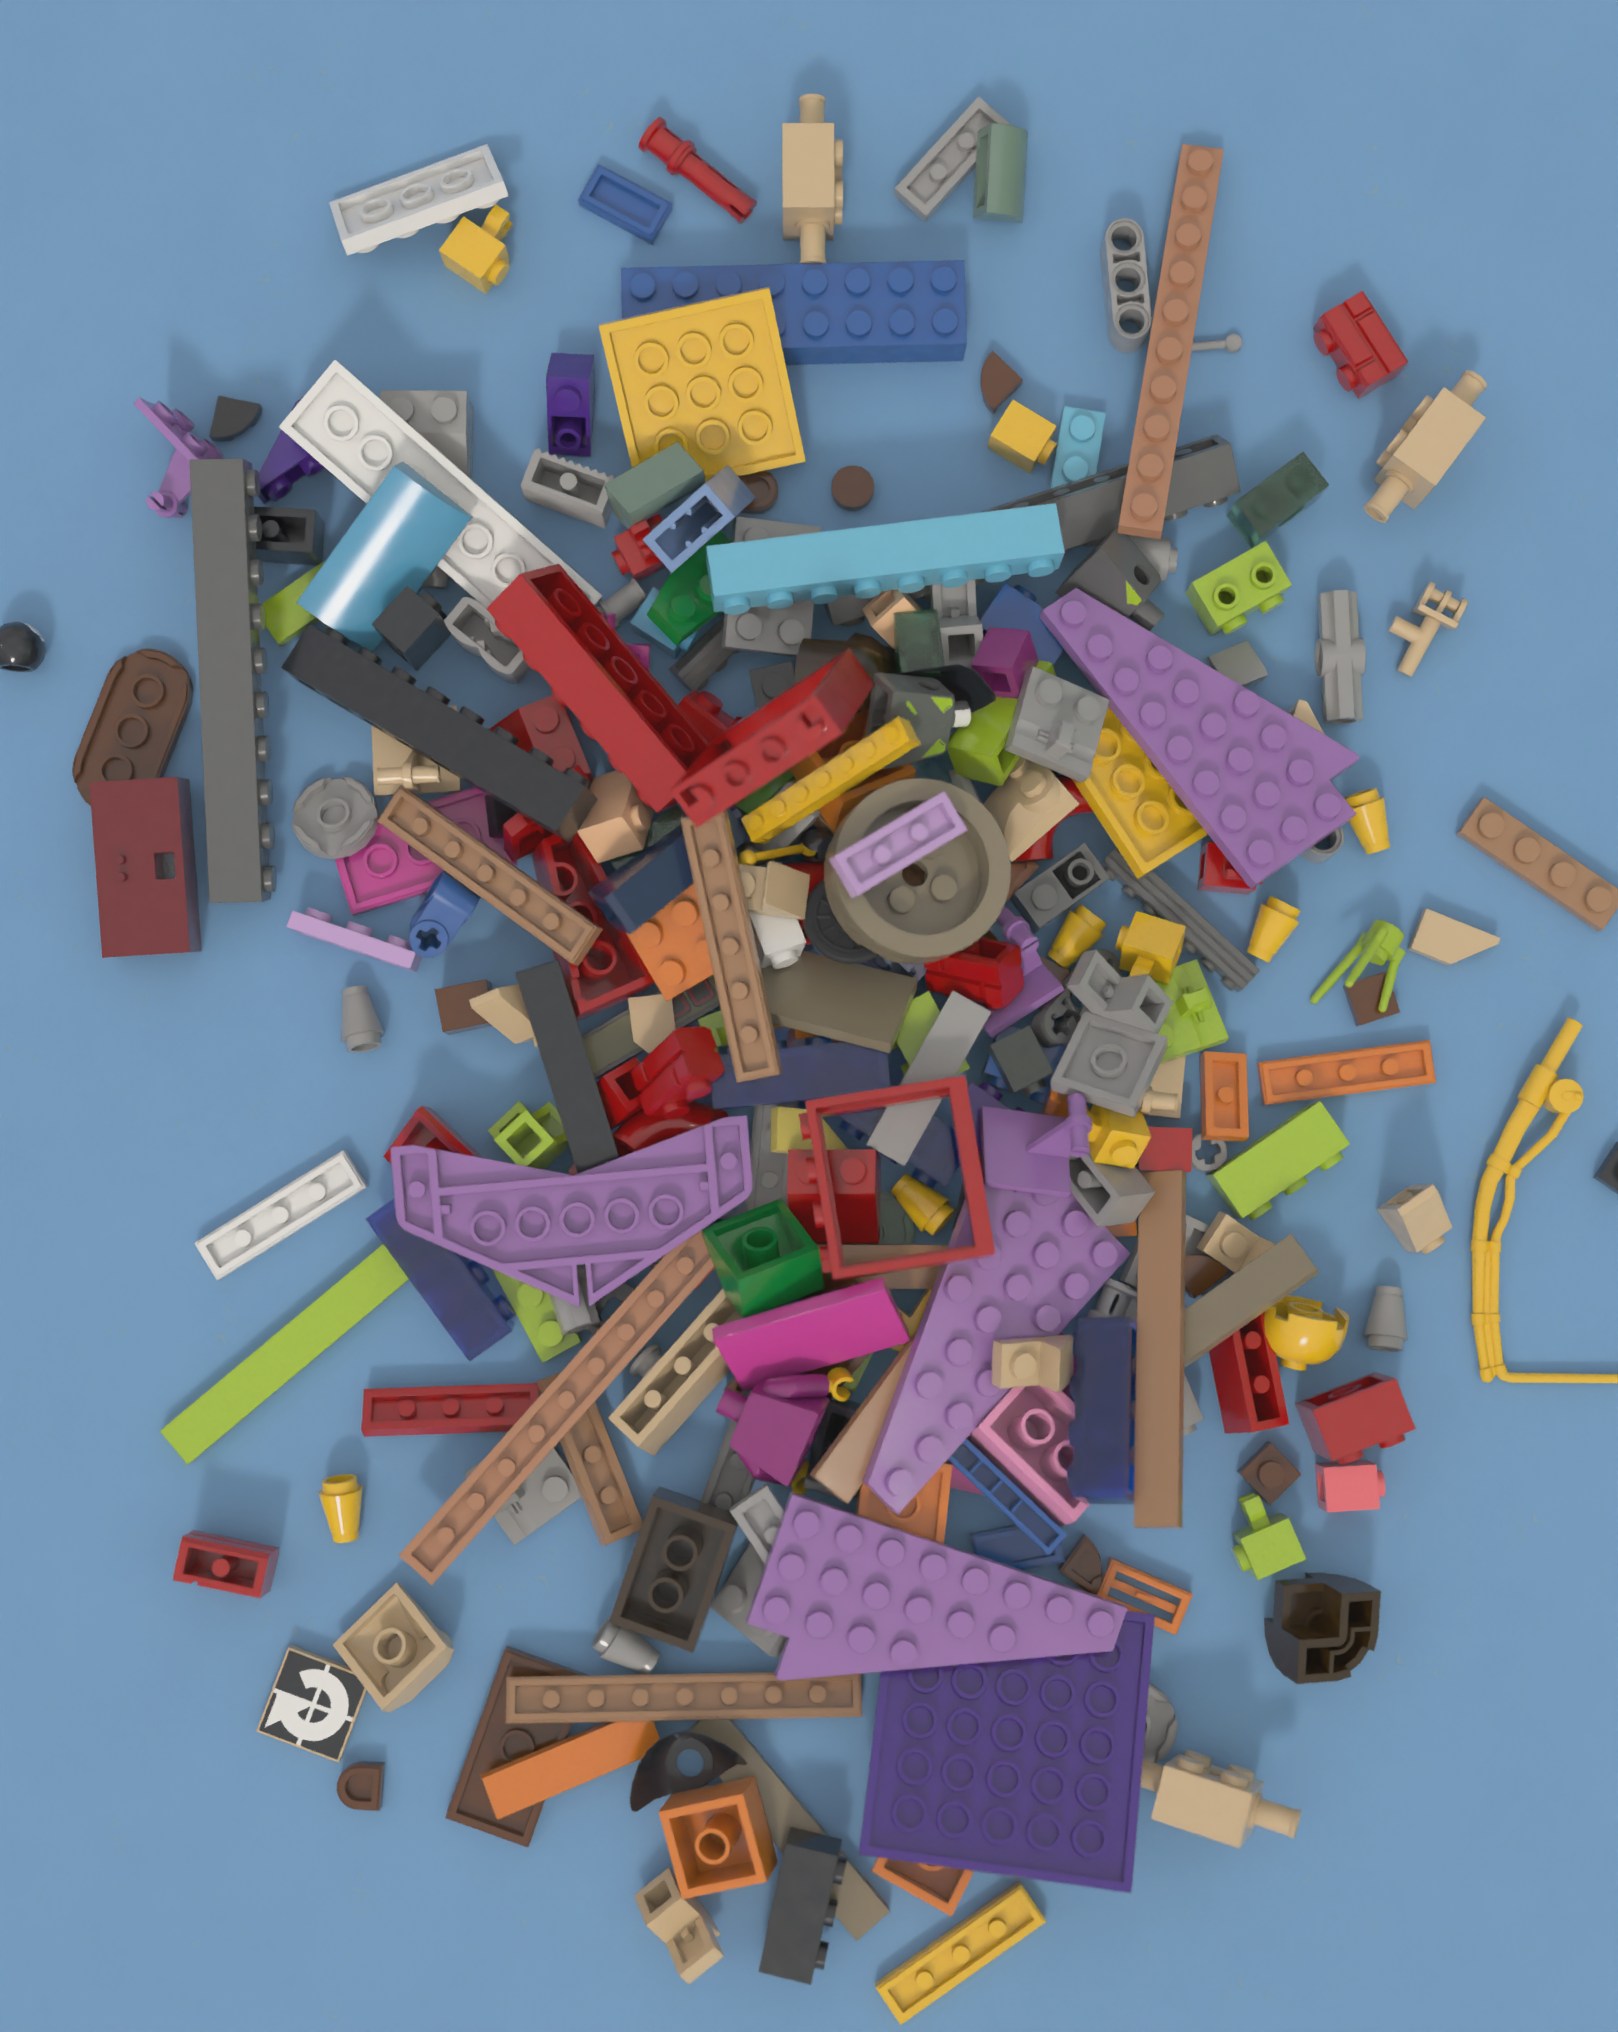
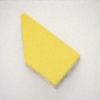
M779 1106L771 1109L770 1152L788 1154V1150H813L811 1139L802 1140L799 1114L806 1113L807 1109ZM822 1118L827 1150H848Z

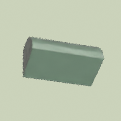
M991 123L978 130L973 203L974 219L1016 223L1023 221L1028 131L1011 125Z
M676 442L607 482L604 486L614 515L625 527L630 528L705 484V474L703 469L685 449Z

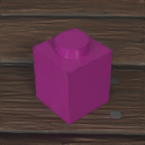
M988 628L971 666L993 690L996 697L1018 699L1025 672L1031 667L1037 666L1039 660L1030 631L1014 628Z

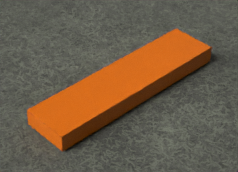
M1430 1040L1256 1063L1262 1105L1436 1083Z
M654 1721L603 1722L481 1774V1778L498 1820L642 1759L646 1751L660 1740Z

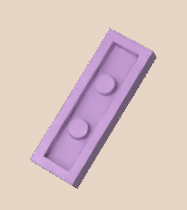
M943 791L833 856L829 861L853 899L967 831V828L947 794Z
M307 907L305 914L293 910L291 912L286 927L295 932L417 973L422 956L411 951L412 948L407 940L389 935L387 942L372 938L373 929L351 921H348L346 928L331 924L332 915Z

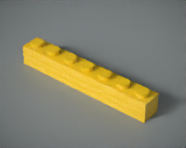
M899 716L742 817L741 821L751 841L763 845L768 843L769 840L911 749L921 745L910 721Z

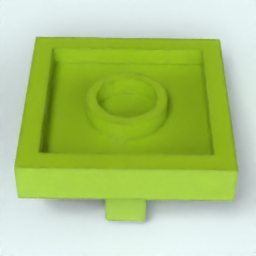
M1197 959L1176 966L1169 984L1154 980L1173 1001L1158 1033L1166 1036L1168 1041V1047L1160 1064L1223 1044L1228 1040L1229 1036Z

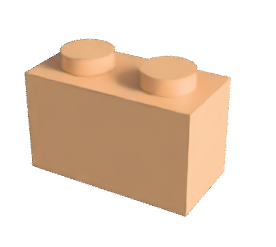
M615 770L594 777L589 791L598 800L577 833L596 862L601 863L644 849L654 809L640 800L636 793V787L625 774Z

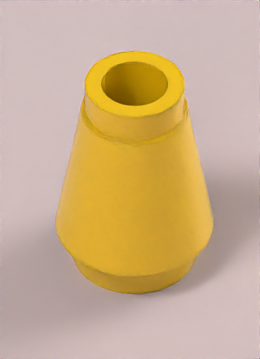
M1377 787L1344 797L1356 813L1349 823L1362 847H1364L1365 854H1372L1391 847L1388 839L1389 832L1384 796H1379Z
M1269 896L1266 904L1260 905L1246 952L1270 963L1272 957L1299 925L1300 922L1296 920L1301 911L1277 898Z
M1079 904L1074 912L1069 910L1047 955L1062 967L1068 969L1072 963L1081 957L1084 951L1089 950L1104 936L1101 932L1107 923L1082 904Z
M908 1173L902 1176L890 1191L921 1232L926 1230L931 1236L936 1235L956 1211L949 1205L950 1199L917 1179L912 1178Z
M340 1474L327 1477L322 1480V1489L318 1492L332 1539L335 1543L351 1542L359 1538L363 1486L358 1484L357 1476L354 1474Z

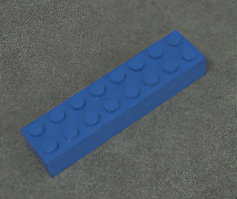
M964 260L621 268L622 319L770 287L786 365L964 360L967 346Z

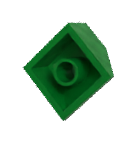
M781 1198L701 1230L723 1290L742 1318L769 1311L824 1288L819 1247Z

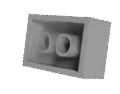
M380 390V399L472 479L473 405L467 391Z

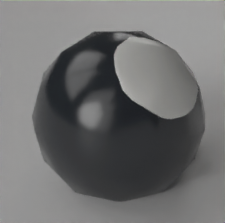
M18 621L3 624L0 627V669L14 672H32L36 670L43 662L46 652L45 642L39 631L30 624Z

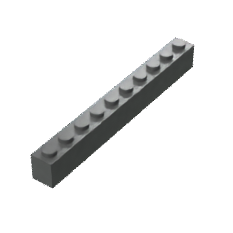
M1216 434L1176 447L1164 520H1175L1188 514V509L1200 505L1204 507L1221 505L1228 501V496L1240 493L1230 442ZM1129 463L981 512L1056 503L1065 551L1064 555L1067 553V549L1079 545L1085 547L1096 546L1119 525ZM985 578L976 579L975 584L978 585L984 582ZM930 585L925 586L920 591L907 593L913 600L918 598L931 600ZM855 595L840 596L833 602L825 603L824 608L833 626L839 624L842 627L853 626L864 621L865 614L862 608L875 597L861 599L855 597Z
M243 458L189 459L209 903L264 902L271 900L270 892L276 891L277 876L275 867L269 866V849L274 848L275 831L273 823H267V805H272L273 786L271 779H266L265 762H269L271 759L270 737L264 735L263 718H268L269 697L266 691H262L261 674L267 673L268 661L266 649L260 647L259 630H264L266 624L265 608L263 603H258L257 586L263 585L264 581L262 560L256 559V541H261L262 524L260 515L254 514V497H258L260 494V478L258 471L252 470V463Z

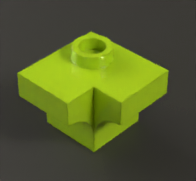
M519 1101L487 1130L493 1136L494 1141L517 1165L545 1170L569 1147L558 1109L550 1101L535 1112H530Z

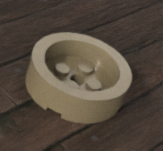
M924 778L905 779L887 784L863 799L841 821L828 846L824 863V882L828 902L843 930L858 945L862 944L872 952L882 956L883 959L902 964L935 962L949 957L981 938L1000 915L1007 899L1011 880V863L1007 843L992 814L981 802L963 789L943 781ZM945 791L966 826L967 831L913 862V864L918 865L921 870L925 871L922 884L920 886L907 884L902 877V870L852 899L829 859Z

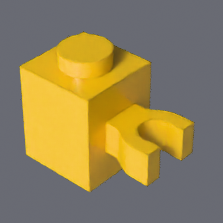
M495 204L481 228L463 216L439 249L445 267L485 294L493 284L497 286L504 280L510 268V258L506 245L500 241L513 227L512 222L508 220L510 213Z
M1136 911L1130 927L1123 925L1116 941L1115 950L1121 951L1119 969L1130 972L1129 977L1148 974L1153 980L1169 984L1182 952L1186 926Z
M1093 1104L1090 1111L1086 1109L1087 1116L1092 1120V1131L1088 1133L1093 1162L1133 1169L1151 1139L1143 1113L1138 1110L1134 1118Z

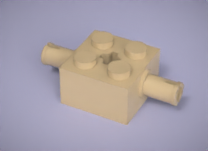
M805 94L799 97V123H782L783 240H800L799 264L826 263V240H833L834 225H842L843 139H834V123H825V97L819 94Z
M1466 370L1451 391L1443 387L1435 399L1426 395L1414 410L1399 433L1376 461V464L1382 468L1373 480L1380 487L1363 507L1364 511L1371 518L1380 523H1386L1390 514L1401 501L1414 510L1437 485L1486 419L1484 415L1471 407L1481 392L1487 387L1486 381L1480 375Z
M1186 1750L1185 1755L1177 1754L1168 1763L1166 1762L1164 1766L1143 1760L1140 1787L1157 1792L1151 1819L1239 1849L1252 1834L1255 1825L1287 1835L1292 1839L1295 1838L1302 1810L1262 1799L1264 1781L1255 1779V1772L1253 1770L1235 1764H1229L1228 1769L1211 1764L1212 1758L1210 1756L1191 1750Z

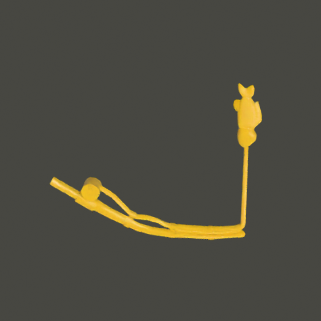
M1572 1018L1566 1019L1540 1065L1536 1064L1519 1092L1517 1096L1519 1102L1508 1119L1493 1154H1490L1486 1161L1487 1167L1479 1184L1470 1251H1472L1471 1325H1473L1479 1361L1480 1369L1478 1370L1481 1381L1485 1383L1491 1382L1496 1375L1500 1380L1509 1383H1618V1374L1507 1372L1503 1361L1499 1322H1501L1499 1313L1500 1252L1502 1233L1509 1221L1515 1202V1180L1519 1178L1522 1169L1557 1137L1570 1114L1579 1109L1583 1103L1584 1094L1581 1086L1571 1079H1557L1558 1075L1556 1074L1583 1027L1581 1023ZM1542 1104L1548 1111L1557 1113L1558 1116L1548 1132L1512 1165L1510 1163L1525 1131ZM1503 1174H1507L1505 1177V1196L1500 1219L1493 1229L1490 1241H1487L1491 1206L1497 1184Z

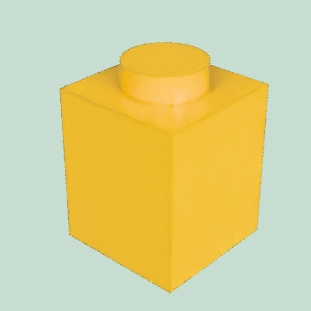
M1012 400L991 433L987 448L1031 474L1036 464L1040 463L1044 466L1055 450L1057 443L1052 438L1057 426L1017 401Z

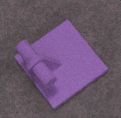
M139 397L133 404L176 448L159 491L151 492L150 494L153 497L147 496V506L155 510L161 517L181 518L183 515L180 512L187 513V505L184 500L191 494L189 459H223L224 456L210 441L205 438L200 441L191 431L195 425L180 410L175 408L172 411L161 401L153 404Z
M1003 907L996 922L1003 928L1004 942L1020 946L1022 959L1020 968H1023L1024 987L1005 1008L989 1009L983 1006L982 1002L973 1001L991 1011L983 1026V1029L991 1038L1064 991L1062 984L1043 965L1036 950L1039 946V941L1030 932V925L1023 917L1015 916L1008 907Z
M1074 1093L1068 1096L1069 1117L1067 1118L982 1106L979 1112L984 1187L1069 1197L1071 1194L1070 1155L1084 1157L1090 1152L1088 1133L1092 1131V1120L1087 1116L1086 1096L1081 1093Z

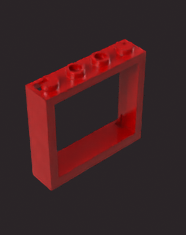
M850 648L846 649L712 738L670 790L671 794L696 828H698L843 734L875 683ZM727 739L733 746L729 751H726L721 744Z
M965 1075L805 1101L807 1112L799 1114L802 1140L811 1139L814 1154L812 1157L805 1158L809 1184L818 1183L821 1198L820 1201L812 1202L816 1228L825 1227L828 1245L819 1246L823 1273L832 1272L833 1280L837 1282L994 1257L995 1249ZM949 1097L973 1245L845 1265L822 1117Z

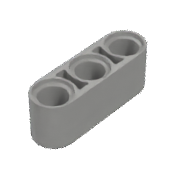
M1121 218L1112 222L1106 230L1100 256L1108 338L1116 350L1130 353L1138 350L1143 345L1151 327L1152 317L1144 234L1137 222L1132 219ZM1124 239L1131 245V249L1126 251L1119 250L1113 245L1112 241ZM1128 280L1135 286L1136 290L1124 292L1117 287L1116 282ZM1131 321L1139 327V332L1134 334L1127 333L1120 327V323Z

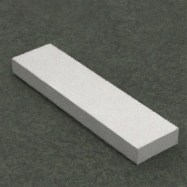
M342 1150L194 1244L216 1280H220L360 1193L368 1186L346 1150Z

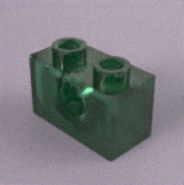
M1303 451L1238 499L1228 512L1227 518L1252 549L1319 500L1329 484Z

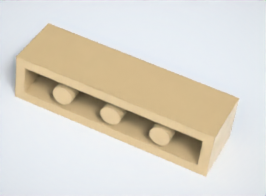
M723 1289L608 1417L637 1447L653 1456L656 1455L730 1371L713 1341L712 1328L742 1319V1317L730 1302Z

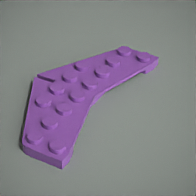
M747 1115L721 1118L576 1175L417 1145L390 1147L396 1218L399 1225L405 1231L580 1307L577 1265H586L590 1306L745 1201L753 1187Z

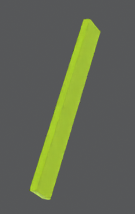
M401 1228L161 1429L160 1432L187 1465L192 1463L446 1250V1248Z

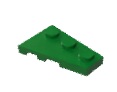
M721 530L675 571L670 573L646 614L676 646L722 612H713L706 564V546L731 543V540Z

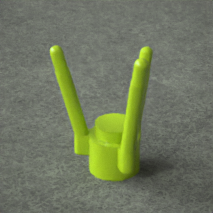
M1373 921L1368 932L1361 934L1356 945L1311 996L1310 1002L1312 1004L1318 1003L1361 954V957L1345 980V986H1353L1369 961L1376 965H1384L1386 961H1389L1378 1006L1380 1012H1385L1392 994L1399 964L1406 953L1399 947L1404 939L1403 932L1386 921Z

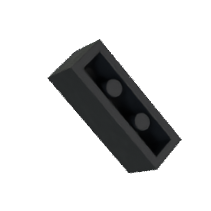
M790 1827L758 1972L811 1985L814 1969H824L829 1942L821 1940L823 1927H833L838 1904L837 1899L830 1898L833 1883L842 1885L847 1857L839 1855L842 1839Z

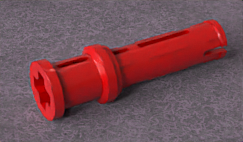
M662 117L655 119L641 137L638 148L643 153L649 151L667 166L666 171L669 174L675 176L682 175L717 205L727 211L738 223H744L753 212L751 208L756 207L757 201L740 190L696 154L697 149L694 143L690 140L683 141L666 127V120Z

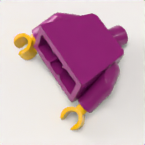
M834 1368L827 1376L824 1374H799L762 1379L751 1391L748 1398L729 1388L724 1391L716 1412L737 1422L730 1440V1446L738 1452L739 1458L755 1480L787 1487L791 1484L792 1490L800 1495L808 1490V1488L803 1487L805 1481L803 1478L806 1477L809 1461L805 1459L830 1402V1399L825 1396H827L828 1392H831L833 1397L841 1402L847 1401L851 1396L846 1387H837L841 1382L854 1381L846 1368Z

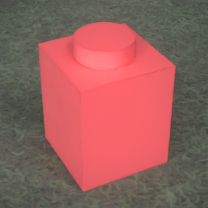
M1355 1460L1346 1464H1339L1338 1462L1315 1463L1319 1508L1326 1512L1380 1509L1379 1497L1385 1496V1480L1383 1472L1377 1470V1464L1368 1460Z

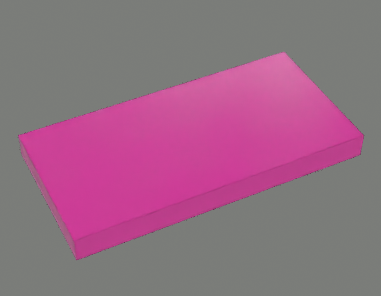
M473 787L427 801L515 866L518 865L517 860L512 862L504 851L503 838L489 837L485 804L486 793ZM379 822L375 835L364 848L351 856L335 859L350 912L353 916L426 894L434 880L443 871L442 868Z
M883 1277L712 1328L713 1341L742 1391L755 1387L762 1379L798 1375L910 1342L908 1328Z

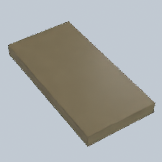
M804 950L801 956H798V961L790 966L781 969H774L773 965L761 968L773 1024L886 1053H891L917 990V978L857 963H841L824 955Z

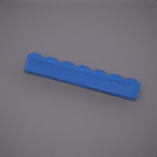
M967 1439L947 1459L1047 1555L1067 1536L1057 1524Z

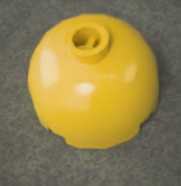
M1287 1295L1265 1311V1335L1276 1356L1281 1358L1280 1364L1282 1366L1303 1371L1306 1370L1307 1364H1321L1337 1354L1346 1337L1350 1320L1349 1315L1335 1307L1332 1315L1322 1310L1323 1302L1301 1296Z

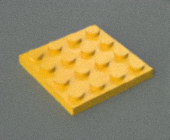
M770 287L599 324L632 468L676 442L703 469L705 483L727 465L730 466L737 476L806 462Z
M1108 706L1093 758L1090 776L1083 782L1072 780L1137 879H1139L1208 834Z

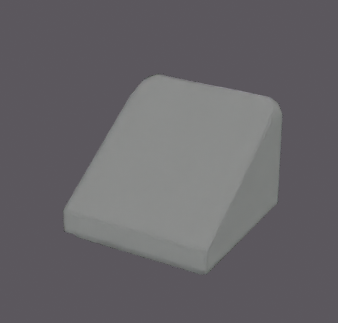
M1248 640L1208 657V661L1214 670L1245 688L1263 681L1268 676L1265 666Z

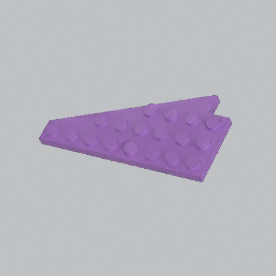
M1077 588L1042 610L1039 618L1098 694L1109 699V708L1250 889L1293 861L1356 815L1355 811L1331 782V780L1355 765L1360 759L1352 750Z
M984 1187L995 1255L994 1257L941 1265L862 1480L893 1513L899 1514L1011 1389L998 1388L991 1384L993 1340L1059 1335L1130 1255V1252L1105 1226L1098 1227L1072 1193L1069 1197ZM966 1198L947 1249L973 1245Z
M790 1492L746 1622L747 1624L787 1637L774 1675L779 1680H792L1113 1651L1127 1607L1118 1602Z

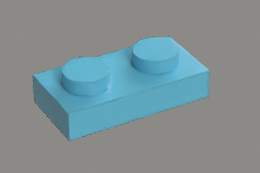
M1064 406L1050 489L1096 474L1106 413Z

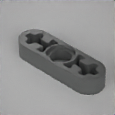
M1098 950L1101 956L1121 976L1122 969H1119L1120 962L1116 955L1109 950ZM1077 964L1061 982L1064 991L1042 1005L1032 1019V1031L1039 1044L1044 1047L1052 1048L1068 1043L1081 1019L1079 1014L1082 1009L1074 1006L1070 996L1071 990L1067 987ZM1063 1015L1065 1018L1060 1019L1054 1027V1030L1056 1032L1055 1034L1052 1031V1027L1054 1026V1022L1052 1019Z

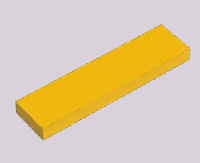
M1019 1880L875 1982V1988L901 2025L1043 1925L1046 1919Z

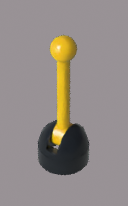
M827 827L814 828L802 835L799 845L756 853L752 850H744L739 856V861L743 865L753 866L756 861L800 853L802 858L810 863L825 862L826 852L834 835Z

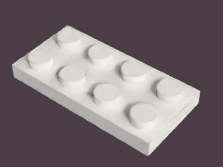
M486 144L329 202L341 242L348 256L356 252H370L377 248L380 243L394 238L411 237L419 229L434 223L444 224L451 222L459 214L472 209L492 207L498 203L499 199L509 195L491 151Z

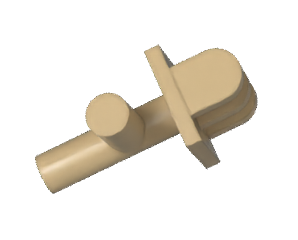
M1429 581L1417 604L1411 610L1424 617L1420 627L1396 616L1388 629L1389 632L1411 642L1397 668V671L1409 677H1412L1438 628L1442 626L1447 630L1456 629L1459 624L1458 621L1469 602L1464 598L1459 601L1451 597L1452 592L1447 589L1444 593L1435 589L1436 584ZM1428 600L1437 604L1434 610L1425 606ZM1444 608L1453 612L1451 618L1442 614Z

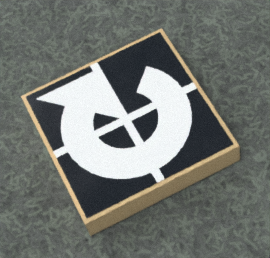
M290 1645L256 1732L339 1763L367 1690L349 1666Z

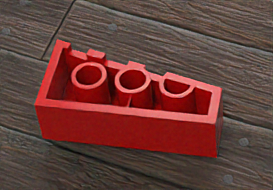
M575 834L570 844L556 835L542 839L531 854L537 882L603 929L579 966L573 965L552 949L554 960H559L577 1021H580L645 992L655 981L626 932L610 925L587 892L604 880L606 875L600 863L596 862L579 834Z

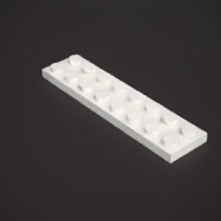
M337 360L331 363L280 424L279 428L366 504L393 466L404 461L473 516L437 566L486 608L519 574L555 564L562 566L593 605L603 596Z

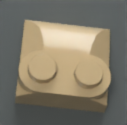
M1020 757L1003 785L998 786L983 805L998 823L1007 843L1010 860L1013 862L1076 808L1079 803L1050 769Z
M397 1582L332 1644L381 1710L389 1713L413 1700L449 1664L454 1652L450 1637L435 1626L409 1593Z

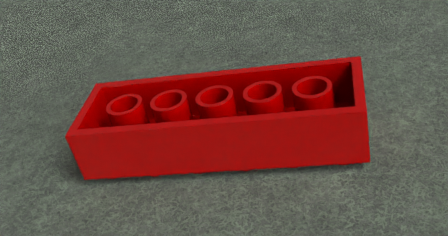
M560 564L519 574L486 608L495 619L494 622L497 629L504 636L514 641L523 652V658L527 665L534 671L539 672L550 684L554 697L561 704L570 708L580 720L579 724L584 733L601 745L608 754L610 764L618 772L627 776L636 787V793L644 804L659 813L678 803L670 790L708 744L706 738Z

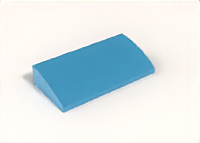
M402 461L393 466L296 603L335 631L373 652L383 639L372 626V623L406 586L417 594L473 516Z

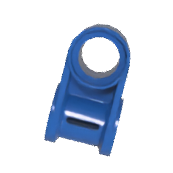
M441 871L411 919L409 944L412 950L417 955L425 958H433L444 952L459 928L471 916L481 897L446 871ZM431 927L437 930L436 935L431 933L427 938L421 936L422 931L428 932Z

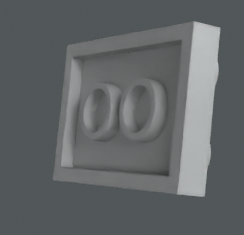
M736 516L733 518L731 543L821 532V527ZM811 600L794 602L792 606L784 609H770L768 606L751 607L749 611L742 614H725L722 649L797 657L802 640L804 638L811 639L814 603Z

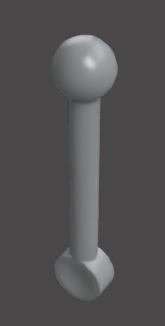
M1231 334L1226 340L1193 342L1191 351L1225 349L1229 353H1235L1240 349L1242 339L1237 334Z

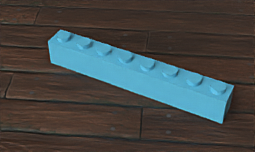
M1054 503L706 546V564L713 612L724 611L728 615H737L749 611L751 607L768 606L770 609H784L792 606L794 602L811 600L815 604H825L835 601L840 596L855 595L857 598L865 599L875 597L881 591L898 589L901 593H913L922 590L925 586L942 584L946 588H954L966 584L968 580L985 578L987 582H1001L1009 579L1011 575L1028 573L1031 577H1042L1059 569L1065 551L1057 506Z

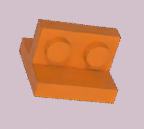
M945 1462L899 1514L893 1513L863 1483L858 1490L856 1514L944 1543L953 1464Z

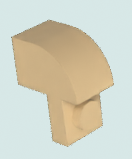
M669 1867L634 1895L646 1926L667 1945L676 1970L685 1982L690 1984L724 1957L716 1938L720 1935V1932L710 1914L697 1897L681 1898L676 1875Z

